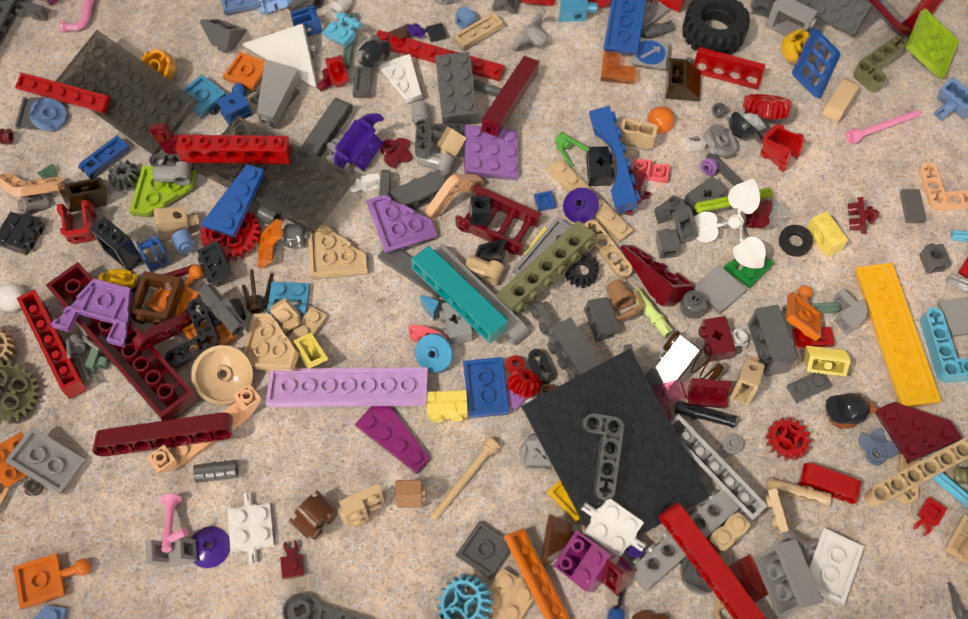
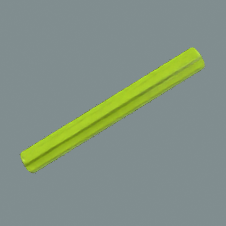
M769 187L759 189L760 200L770 198L773 195ZM728 196L697 202L694 208L697 213L730 207L731 205Z

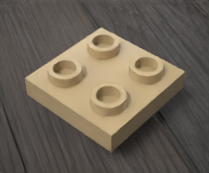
M964 514L943 550L968 565V516Z

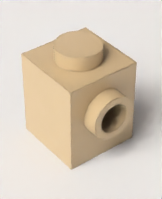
M447 127L437 146L441 148L440 152L448 155L452 154L456 157L466 137Z

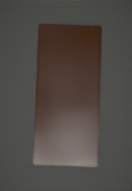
M408 24L389 32L399 39L410 35L407 29Z

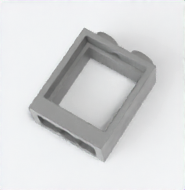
M776 0L765 27L783 36L794 30L801 29L780 19V14L783 12L805 23L802 31L810 34V29L814 27L817 21L815 16L818 11L795 0Z

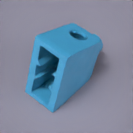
M561 0L559 22L585 21L587 12H597V3H591L588 0Z

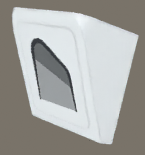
M701 134L683 137L687 152L704 150L707 142Z

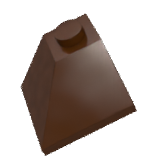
M550 514L548 515L541 561L543 567H546L560 556L576 532L572 531V523Z

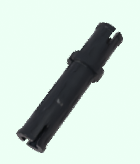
M678 400L674 413L690 416L693 420L701 419L731 428L735 426L737 417L736 415L700 407L699 404L691 405Z

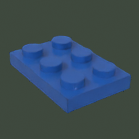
M502 357L463 361L469 419L509 415Z

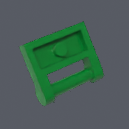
M765 256L762 268L744 266L739 271L736 267L740 263L734 258L724 266V269L750 289L773 266L774 262Z

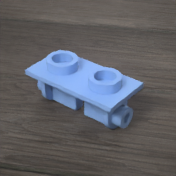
M257 0V7H260L259 11L261 14L266 15L276 11L274 5H277L279 10L288 8V4L292 3V0Z

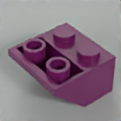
M576 530L553 566L584 591L595 592L603 579L606 561L617 556L595 540Z

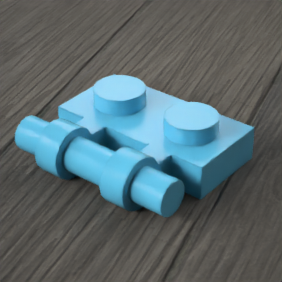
M338 12L336 18L339 21L335 22L332 20L322 34L331 41L347 48L357 36L354 31L362 29L363 24L354 17L350 18L346 13Z

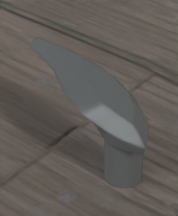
M948 582L952 607L956 618L968 619V611L964 610L952 584Z

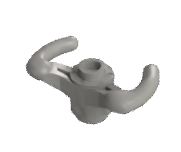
M540 9L523 33H520L511 46L512 50L515 51L519 46L528 43L540 48L548 37L538 25L545 14L544 9Z

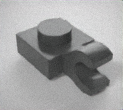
M19 2L22 9L15 8L17 15L25 16L29 14L34 20L46 21L49 17L43 5L32 2L27 4Z

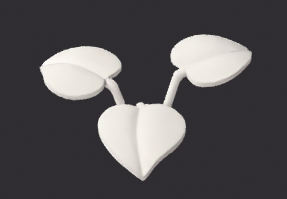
M752 178L735 185L730 190L728 195L729 203L733 208H738V211L729 220L717 224V216L712 212H702L694 216L698 237L695 238L700 242H711L719 234L717 227L729 224L731 228L739 229L741 243L733 249L735 259L743 266L762 268L766 255V248L762 240L757 237H748L745 241L743 240V225L746 223V216L741 210L746 214H751L758 208L760 203L759 187L755 179Z

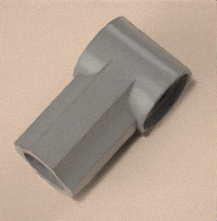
M431 152L430 157H417V164L433 168L435 171L440 170L441 173L450 175L455 157L441 152L439 154Z
M183 161L177 162L172 166L153 167V179L155 182H174L177 185L186 186L190 183L192 166Z

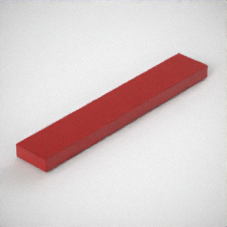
M20 72L15 88L20 91L55 99L59 102L106 114L111 101V97L23 72Z

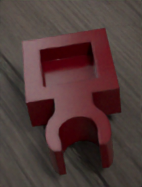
M294 540V547L292 549H287V543L284 542L283 548L287 556L280 557L282 579L304 577L302 554L296 555L298 550L296 540Z

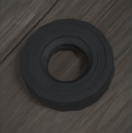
M801 225L785 227L778 239L782 251L794 257L805 255L813 244L812 234ZM792 235L799 236L802 239V245H792L789 242V237Z

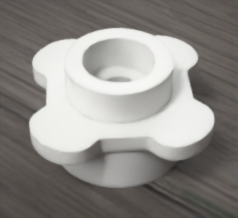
M736 329L734 332L731 331L735 347L748 346V335L744 330Z

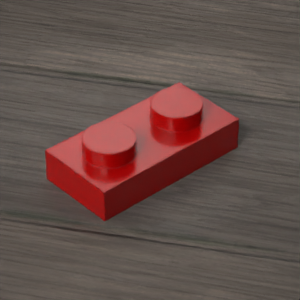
M821 327V337L816 341L805 336L798 328H793L791 331L796 348H806V346L833 347L835 345L831 327Z

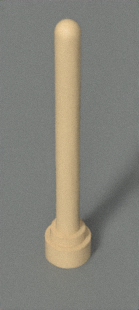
M487 437L483 442L481 453L432 512L431 517L433 519H438L485 459L499 450L500 445L495 440Z

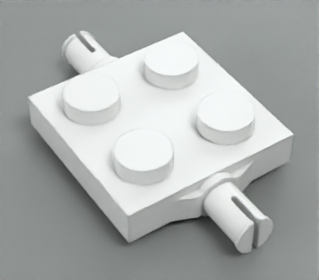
M248 492V496L247 493L243 494L244 506L227 509L231 552H249V564H253V556L254 563L257 564V551L265 547L274 546L270 503L262 505L253 504L252 493Z
M612 499L605 500L602 506L597 509L590 506L587 502L584 504L581 510L591 516L590 523L584 530L586 535L618 557L630 545L640 550V552L643 551L642 547L645 548L646 544L636 538L638 530L644 523L642 520Z

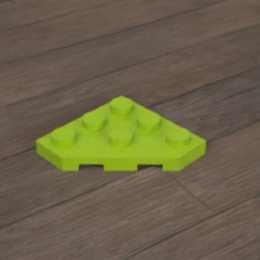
M142 165L129 211L132 216L150 217L154 214L153 209L165 208L194 189L197 177L196 170H191L189 185L180 186L174 182H155L153 179V166Z

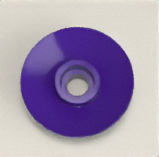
M588 188L572 190L567 194L563 202L564 214L574 223L578 220L581 223L592 220L599 209V200L596 194ZM582 201V205L577 207V202Z
M218 527L202 528L191 538L196 540L197 561L193 563L198 567L214 568L223 563L229 555V536ZM211 542V547L205 549V544Z

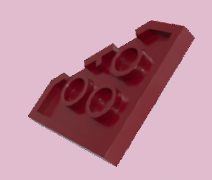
M896 402L880 407L875 412V415L899 452L903 455L907 464L962 439L950 420Z

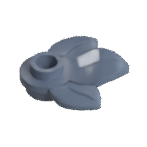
M881 428L874 430L869 436L865 433H860L859 446L865 451L867 461L873 465L883 464L886 459L895 457L899 451L893 441L887 442ZM872 453H876L878 455V459L875 458L872 455Z

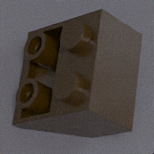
M669 58L666 69L665 98L700 101L701 72L687 59Z
M101 177L57 185L70 213L82 211L81 201L83 200L91 202L95 208L107 205V189Z

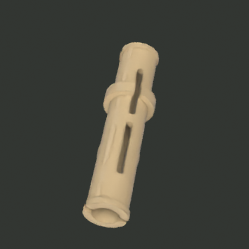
M768 477L767 491L778 488L780 494L800 498L807 503L815 502L825 506L830 504L831 493L815 490L811 486H799Z

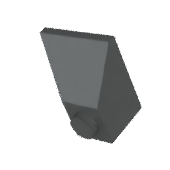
M201 19L200 21L211 45L218 47L217 50L222 52L234 50L247 31L245 28L220 19Z

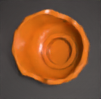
M657 106L647 115L648 122L658 126L657 133H667L675 125L673 112L667 107Z

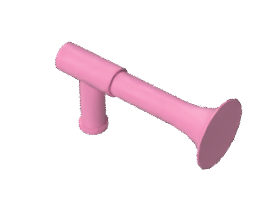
M166 494L160 497V503L165 505L166 508L161 549L163 552H170L173 542L189 535L185 527L174 533L172 530L175 507L182 502V498L176 494Z

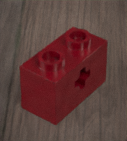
M726 316L703 319L698 331L700 338H703L705 343L703 346L705 356H712L710 362L733 358L736 348Z

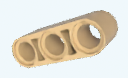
M844 78L825 107L822 115L838 123L860 85Z

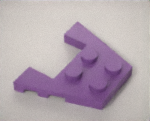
M93 279L76 296L77 300L71 306H67L63 310V314L58 320L55 319L51 326L55 329L70 332L78 315L112 323L113 326L106 339L107 342L125 348L132 291L128 287Z

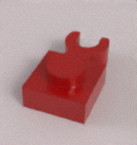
M927 497L916 514L921 519L914 523L913 529L916 530L922 525L925 528L923 536H927L932 531V526L936 527L939 524L947 508L932 498Z

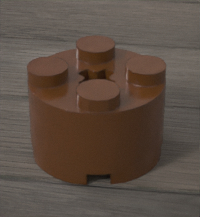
M319 490L315 491V497L310 495L294 512L297 515L294 520L290 518L289 523L306 539L312 538L316 540L323 532L322 526L326 522L331 524L338 516L336 514L337 507Z

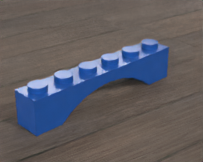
M610 105L589 111L595 136L602 139L610 147L617 160V175L611 189L616 213L619 214L637 209V202L640 201L638 190L634 191L633 185L636 184L633 174L629 175L628 169H631L629 159L624 158L623 153H626L624 142L620 143L619 140L622 137L620 128L616 127L614 123L617 122L615 111L611 112Z

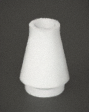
M338 0L332 3L329 8L330 14L336 18L338 12L346 13L353 4V1Z

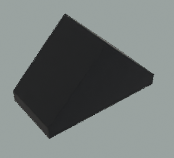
M500 239L478 245L474 257L488 262L495 260L502 264L506 254L507 240Z

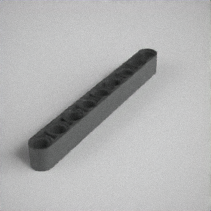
M338 98L333 99L256 213V218L259 221L270 225L275 219L280 220L286 211L285 208H288L296 196L294 194L298 193L313 171V167L317 165L323 156L322 154L327 150V144L332 142L348 119V115L351 114L353 109L352 104Z

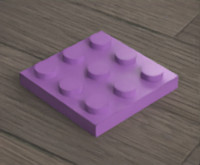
M465 125L464 174L517 180L519 177L518 131L502 129L498 137L482 132V126Z

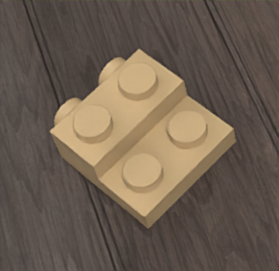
M379 484L340 500L341 508L338 509V512L345 527L348 525L349 527H359L365 524V520L369 519L367 510L375 511L382 506L381 504L385 503Z

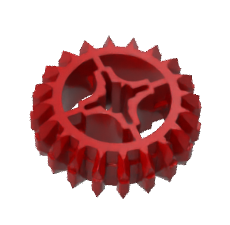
M750 94L745 97L742 107L745 109V113L757 114L760 118L784 119L789 116L792 106L791 101L785 97L769 94Z

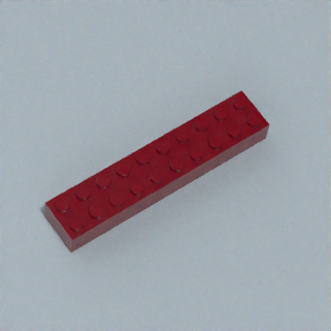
M77 262L47 283L46 286L60 304L66 308L77 300L76 296L93 278ZM78 315L76 322L162 421L178 418L199 401L192 389L154 347L139 351L132 344L133 338L140 331L130 320L126 347L124 348L110 344L106 340L113 326L112 323Z

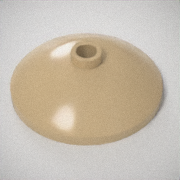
M228 345L208 348L198 356L192 368V383L197 393L204 400L217 405H227L236 402L233 395L247 385H251L253 380V369L247 356L239 349ZM221 370H225L227 372L226 377H222L220 375Z

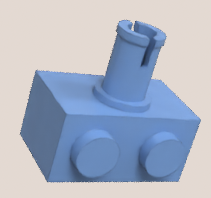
M952 77L940 87L937 99L944 104L934 112V115L939 117V120H943L952 111L963 120L968 116V89Z

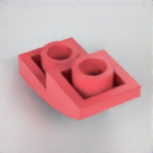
M634 159L632 169L644 171L647 174L646 180L660 183H668L670 165L652 164V160Z
M414 324L408 326L409 337L415 343H418L423 336L431 333L441 334L448 340L447 336L434 329Z

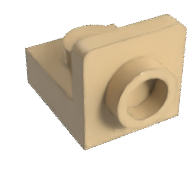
M287 298L270 307V312L282 323L284 333L295 329L300 324V312Z

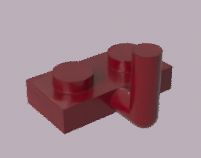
M166 123L150 125L148 130L163 151L170 155L177 153L178 135L184 134L174 135Z

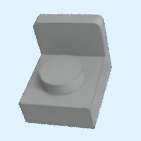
M41 193L21 196L20 200H17L19 211H22L23 214H29V210L48 208L49 202L46 194Z
M791 530L786 531L781 542L797 539L805 560H810L815 553L814 547L816 542L814 540L806 542Z

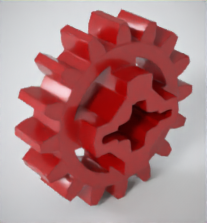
M781 417L779 422L775 420L772 426L768 427V433L765 435V438L770 440L766 443V446H772L770 452L776 451V458H780L782 455L785 461L789 457L795 461L798 457L802 458L805 455L804 452L809 450L807 445L811 443V440L807 439V437L810 435V432L804 431L806 425L800 426V420L794 423L792 422V417H789L787 421H785L784 417ZM779 429V435L776 436V431ZM799 441H801V445H800V447L797 449V446H798L797 443H798Z

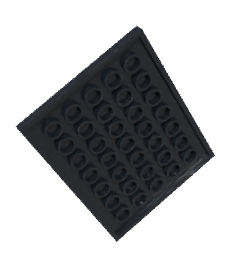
M631 349L618 354L521 406L585 529L590 523L591 516L581 510L584 504L587 502L590 506L597 509L605 501L598 499L593 493L600 435L587 433L583 430L581 421L588 414L617 417L624 424L616 489L611 499L644 522L638 530L636 537L661 524L659 515L674 503L680 504L686 510L710 497ZM590 417L587 420V426L592 430L595 429L597 426L596 420ZM610 421L608 424L609 431L612 433L616 432L618 428L617 423ZM607 442L605 445L606 452L609 454L613 453L615 449L614 444ZM605 463L602 466V472L605 475L611 473V465ZM600 477V481L610 482V479ZM605 482L604 487L599 489L603 496L604 493H608V489L605 488Z

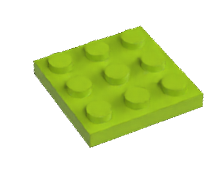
M924 9L919 13L905 48L934 75L942 79L947 74L959 40L927 9Z

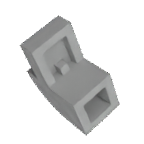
M843 288L833 298L834 302L840 304V308L843 311L834 322L848 336L866 318L867 305L863 299L856 302L854 297Z
M181 538L173 542L170 552H163L161 550L162 541L151 539L145 542L146 563L157 564V568L181 566L197 561L195 539Z

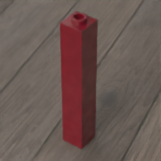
M527 56L522 57L482 119V132L498 137L537 76L540 61Z

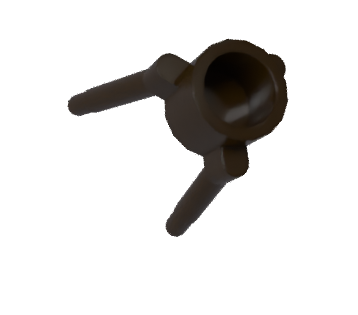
M251 269L252 296L250 298L246 286L242 285L247 310L252 314L263 313L265 311L264 308H267L273 274L271 273L263 299L261 295H256L254 270Z

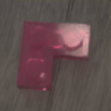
M681 378L651 386L670 422L673 418L668 403L687 398Z

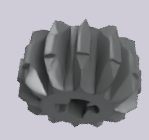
M120 160V163L117 165L113 163L114 168H109L110 174H108L111 185L120 191L124 188L128 191L130 186L135 188L134 183H138L140 176L137 166L134 163L131 164L128 160L125 163Z

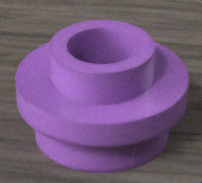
M705 158L702 160L700 167L703 173L712 176L717 172L718 163L713 158Z

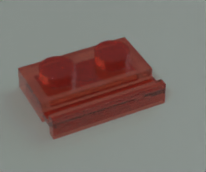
M750 554L727 566L754 603L768 596L760 572Z

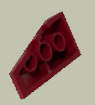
M635 245L621 246V250L645 288L660 306L665 307L677 304L685 293L694 290L696 287L678 272L673 274L666 269L668 266L664 263L652 261L653 257Z

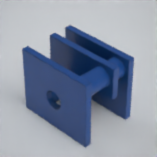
M314 5L290 12L293 27L303 24L307 37L322 33L320 17L318 18Z
M240 89L216 100L221 108L219 112L230 127L253 115L249 107L250 104Z
M154 234L155 238L152 239L150 236L147 237L148 240L145 242H136L150 272L159 267L163 269L166 264L171 265L157 234ZM154 245H159L164 256L163 259H160ZM152 247L158 261L149 264L143 250Z

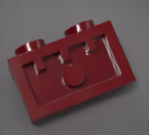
M692 378L688 385V404L726 409L728 407V395L732 390V381Z

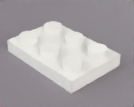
M825 528L821 530L814 549L815 553L808 567L811 570L820 595L842 606L845 604L864 546Z

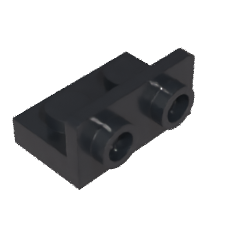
M215 241L197 250L199 254L198 262L202 268H205L206 273L204 275L209 284L212 283L214 286L219 287L220 281L234 275L219 241Z

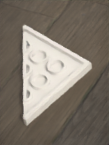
M303 24L243 43L244 47L267 60L298 68L301 80L317 88L312 57Z

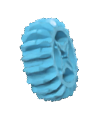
M461 574L460 578L457 576L453 577V583L446 581V589L440 588L443 595L437 597L441 603L436 605L437 609L441 610L437 614L440 618L456 619L454 614L457 613L462 614L465 619H490L487 616L488 612H494L493 609L489 608V605L495 603L494 600L489 599L493 593L487 590L488 584L483 583V580L479 577L475 578L471 574L467 577V575ZM465 588H474L477 594L469 595L465 592Z

